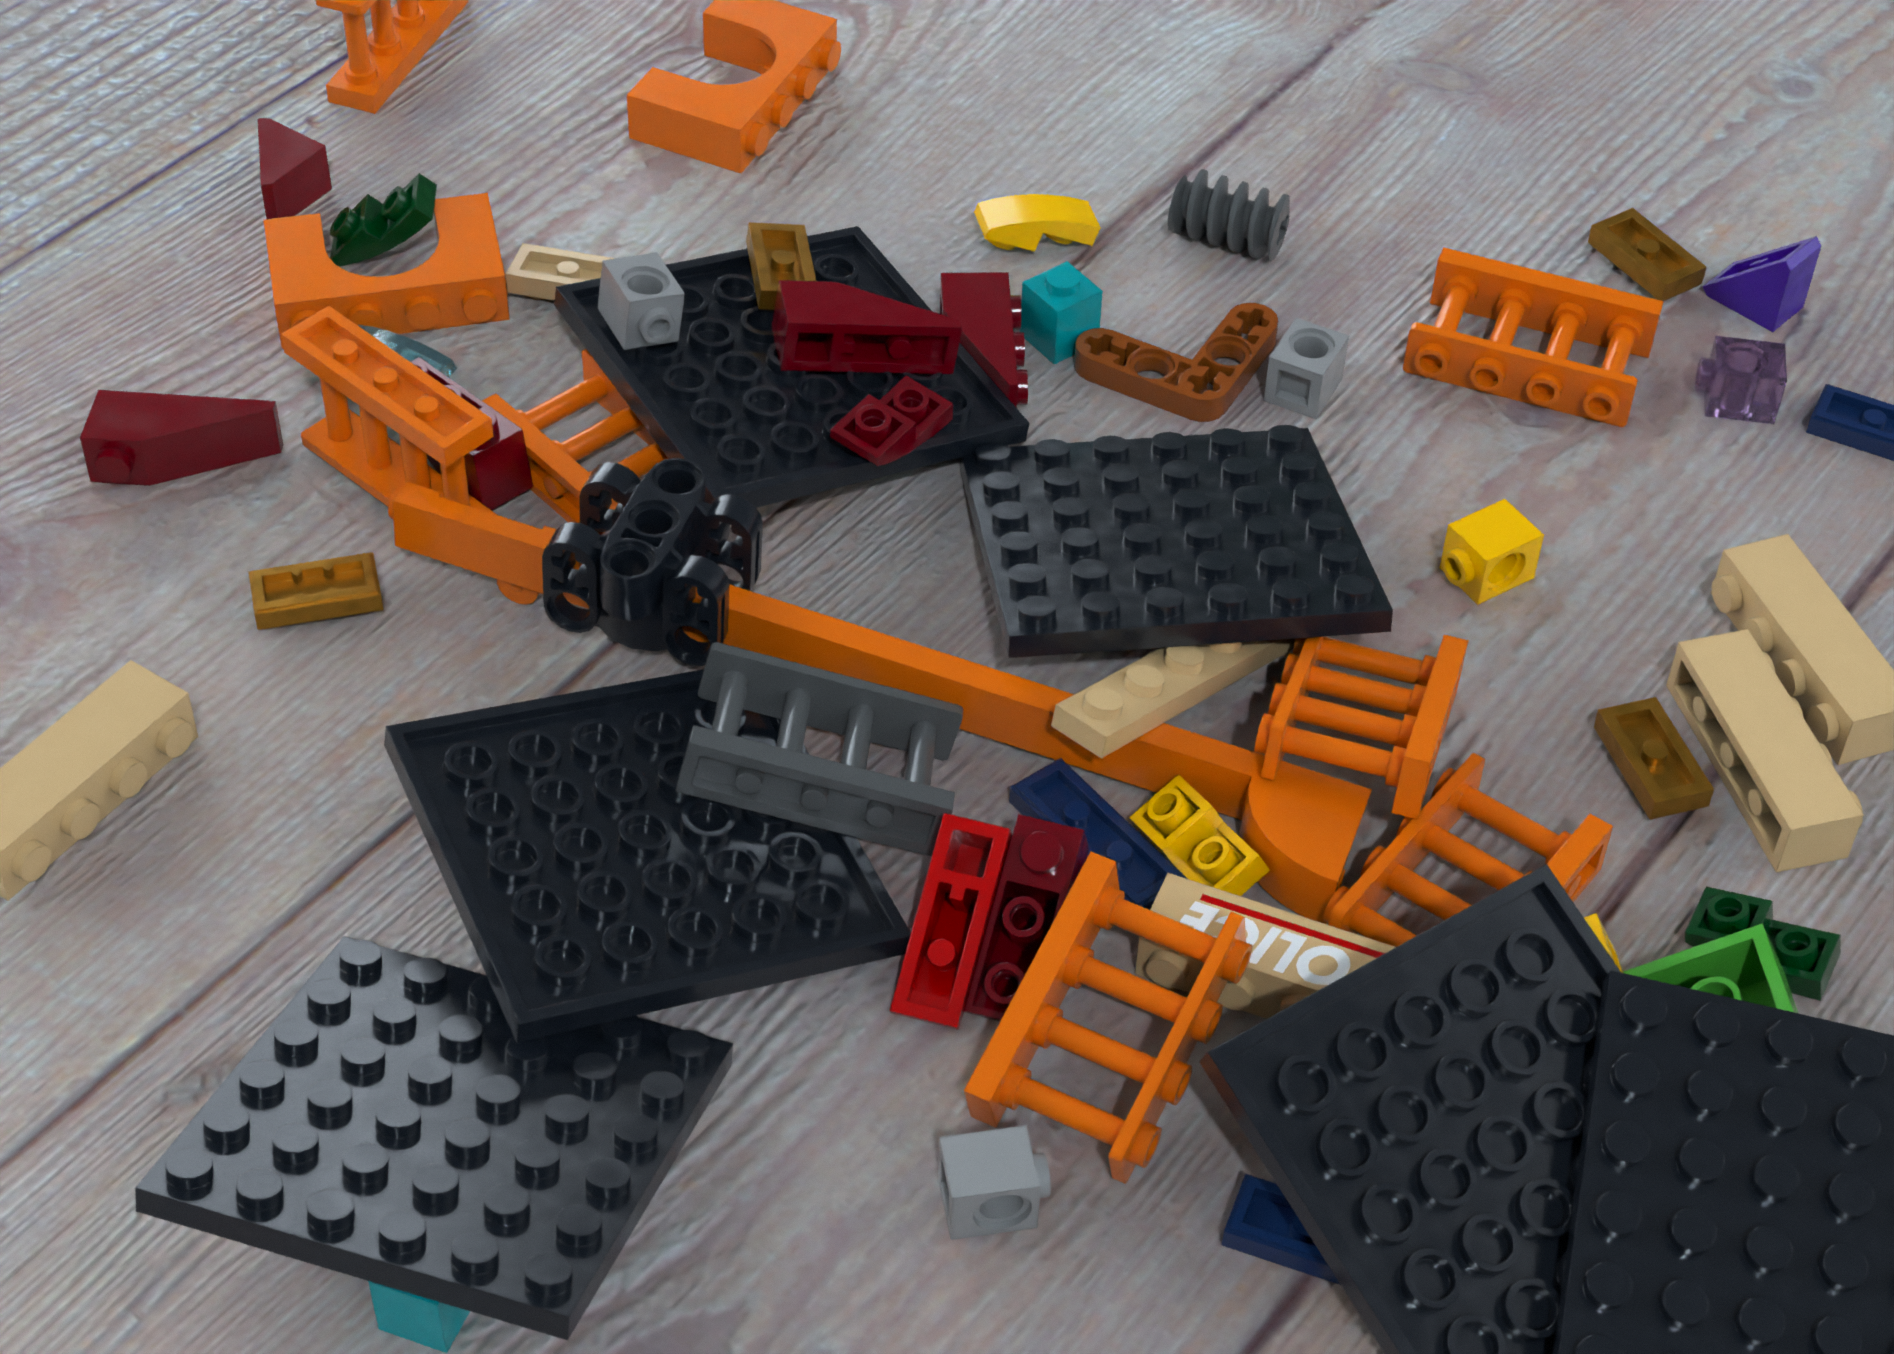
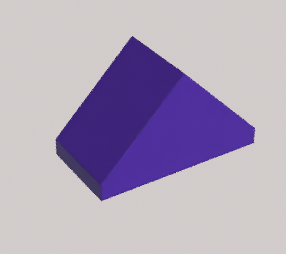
M1817 236L1733 262L1702 287L1709 298L1774 332L1804 307L1821 250V244Z

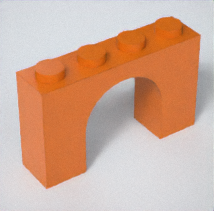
M714 0L703 12L704 56L747 68L762 75L742 83L719 85L700 82L652 67L627 94L629 138L742 173L756 156H761L764 153L768 142L781 127L788 125L793 112L805 99L811 98L817 84L828 71L832 72L838 65L841 56V43L837 41L836 18L775 0Z
M488 193L435 199L434 219L438 244L435 252L418 267L390 276H363L348 272L337 266L329 258L325 249L320 213L263 220L274 306L282 349H284L281 336L283 332L327 306L332 307L374 337L510 320L505 273Z

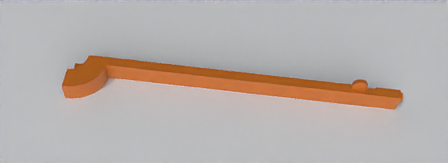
M406 482L402 488L396 487L389 501L388 514L394 522L396 547L497 579L500 591L508 599L518 604H531L540 593L543 594L542 556L545 547L556 531L555 528L544 526L542 529L443 498L442 492L410 482ZM576 561L573 569L579 570L582 564ZM730 585L728 633L723 644L960 705L964 709L963 719L959 728L961 730L1054 760L1061 758L1069 765L1156 793L1179 774L1214 807L1216 812L1241 820L1239 836L1260 855L1270 869L1258 881L1259 885L1290 910L1308 919L1327 924L1323 920V915L1330 899L1343 882L1346 872L1344 866L1369 802L1372 789L1285 761H1281L1274 781L1261 778L1265 755L1166 723L1159 725L1101 759L1051 726L1055 705L1074 695L1072 693ZM696 587V597L693 602L700 603L703 597L698 595ZM563 593L568 602L589 609L588 604L580 597L571 593ZM689 626L682 627L690 638L698 642H709L706 635L699 630Z

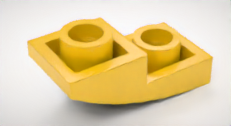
M1045 194L1012 195L979 202L974 210L985 239L994 246L1005 250H1013L1015 247L1035 252L1043 233L1051 240L1061 244H1071L1075 241L1093 246L1101 228L1088 201L1066 196Z
M1179 774L1129 817L1152 845L1189 880L1242 896L1270 871L1260 855L1222 820L1214 807Z

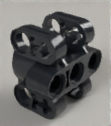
M672 458L656 463L642 480L628 467L611 462L599 464L592 471L580 492V523L569 522L562 524L556 529L544 549L542 572L545 612L554 623L570 632L583 633L590 631L596 626L611 640L631 649L646 651L668 650L672 656L683 663L692 666H704L711 644L714 642L723 644L728 633L730 585L752 591L759 578L763 534L761 514L748 500L736 495L726 494L718 496L711 504L705 503L706 476L704 470L697 463L688 459ZM612 498L618 503L615 510L609 509L612 504ZM730 525L732 533L737 535L734 542L727 541L730 535ZM576 561L582 564L579 570L573 569ZM719 564L733 568L741 575L743 580L734 581L729 579ZM696 587L698 595L703 597L700 603L693 602L696 597ZM563 593H571L580 597L588 604L589 609L573 606L567 601ZM689 626L699 630L706 635L709 642H698L690 638L682 627Z

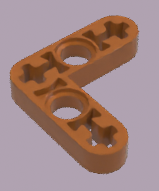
M1243 303L1237 305L1228 312L1192 360L1114 330L1093 328L1081 333L1075 342L1074 368L1080 377L1097 385L1193 421L1210 422L1219 419L1226 413L1273 350L1276 343L1278 317L1271 308L1263 304ZM1242 334H1248L1247 340L1242 338ZM1217 358H1232L1240 361V364L1223 365L1214 360ZM1141 371H1156L1164 374V377L1149 379L1138 375V373ZM1208 383L1213 385V391L1206 390Z

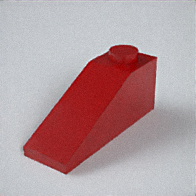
M947 813L943 814L891 1004V1013L956 1030L959 1029L1012 838L1010 828Z

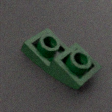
M419 173L404 188L400 186L394 188L383 204L367 194L353 209L349 207L344 208L337 215L330 228V235L333 237L330 259L339 267L354 264L389 251L415 235L433 220L437 184Z
M1706 886L1685 930V942L1695 947L1763 923L1784 970L1791 993L1821 1001L1841 954V935L1773 920V901Z

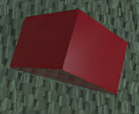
M259 118L257 120L260 183L266 219L296 216L332 190L326 145L270 118Z

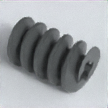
M1204 169L1198 172L1193 182L1188 181L1186 175L1180 179L1176 185L1168 212L1167 224L1170 232L1180 234L1187 229L1188 236L1197 241L1204 238L1207 234L1208 241L1213 246L1219 247L1227 241L1229 249L1233 252L1240 253L1248 246L1249 255L1255 259H1261L1267 253L1270 262L1276 258L1283 244L1289 224V195L1283 194L1276 205L1272 207L1269 206V189L1264 187L1260 190L1254 201L1249 200V184L1244 181L1240 183L1232 195L1228 193L1229 178L1224 175L1218 179L1213 188L1208 187V171Z

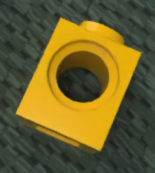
M1503 499L1448 524L1439 568L1453 585L1461 588L1479 605L1534 579L1544 534L1506 499Z

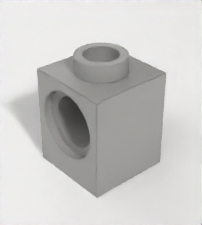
M656 252L603 260L598 310L622 348L627 350L679 341L685 293L659 254Z
M1295 318L1269 357L1264 401L1317 419L1343 379L1349 335Z
M1026 1125L939 1137L938 1182L951 1240L1037 1228L1040 1198L1050 1197L1051 1183L1046 1156L1044 1153L1033 1154Z

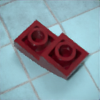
M905 376L880 400L868 394L830 429V436L873 464L881 466L907 455L938 433L953 419V403L910 377Z

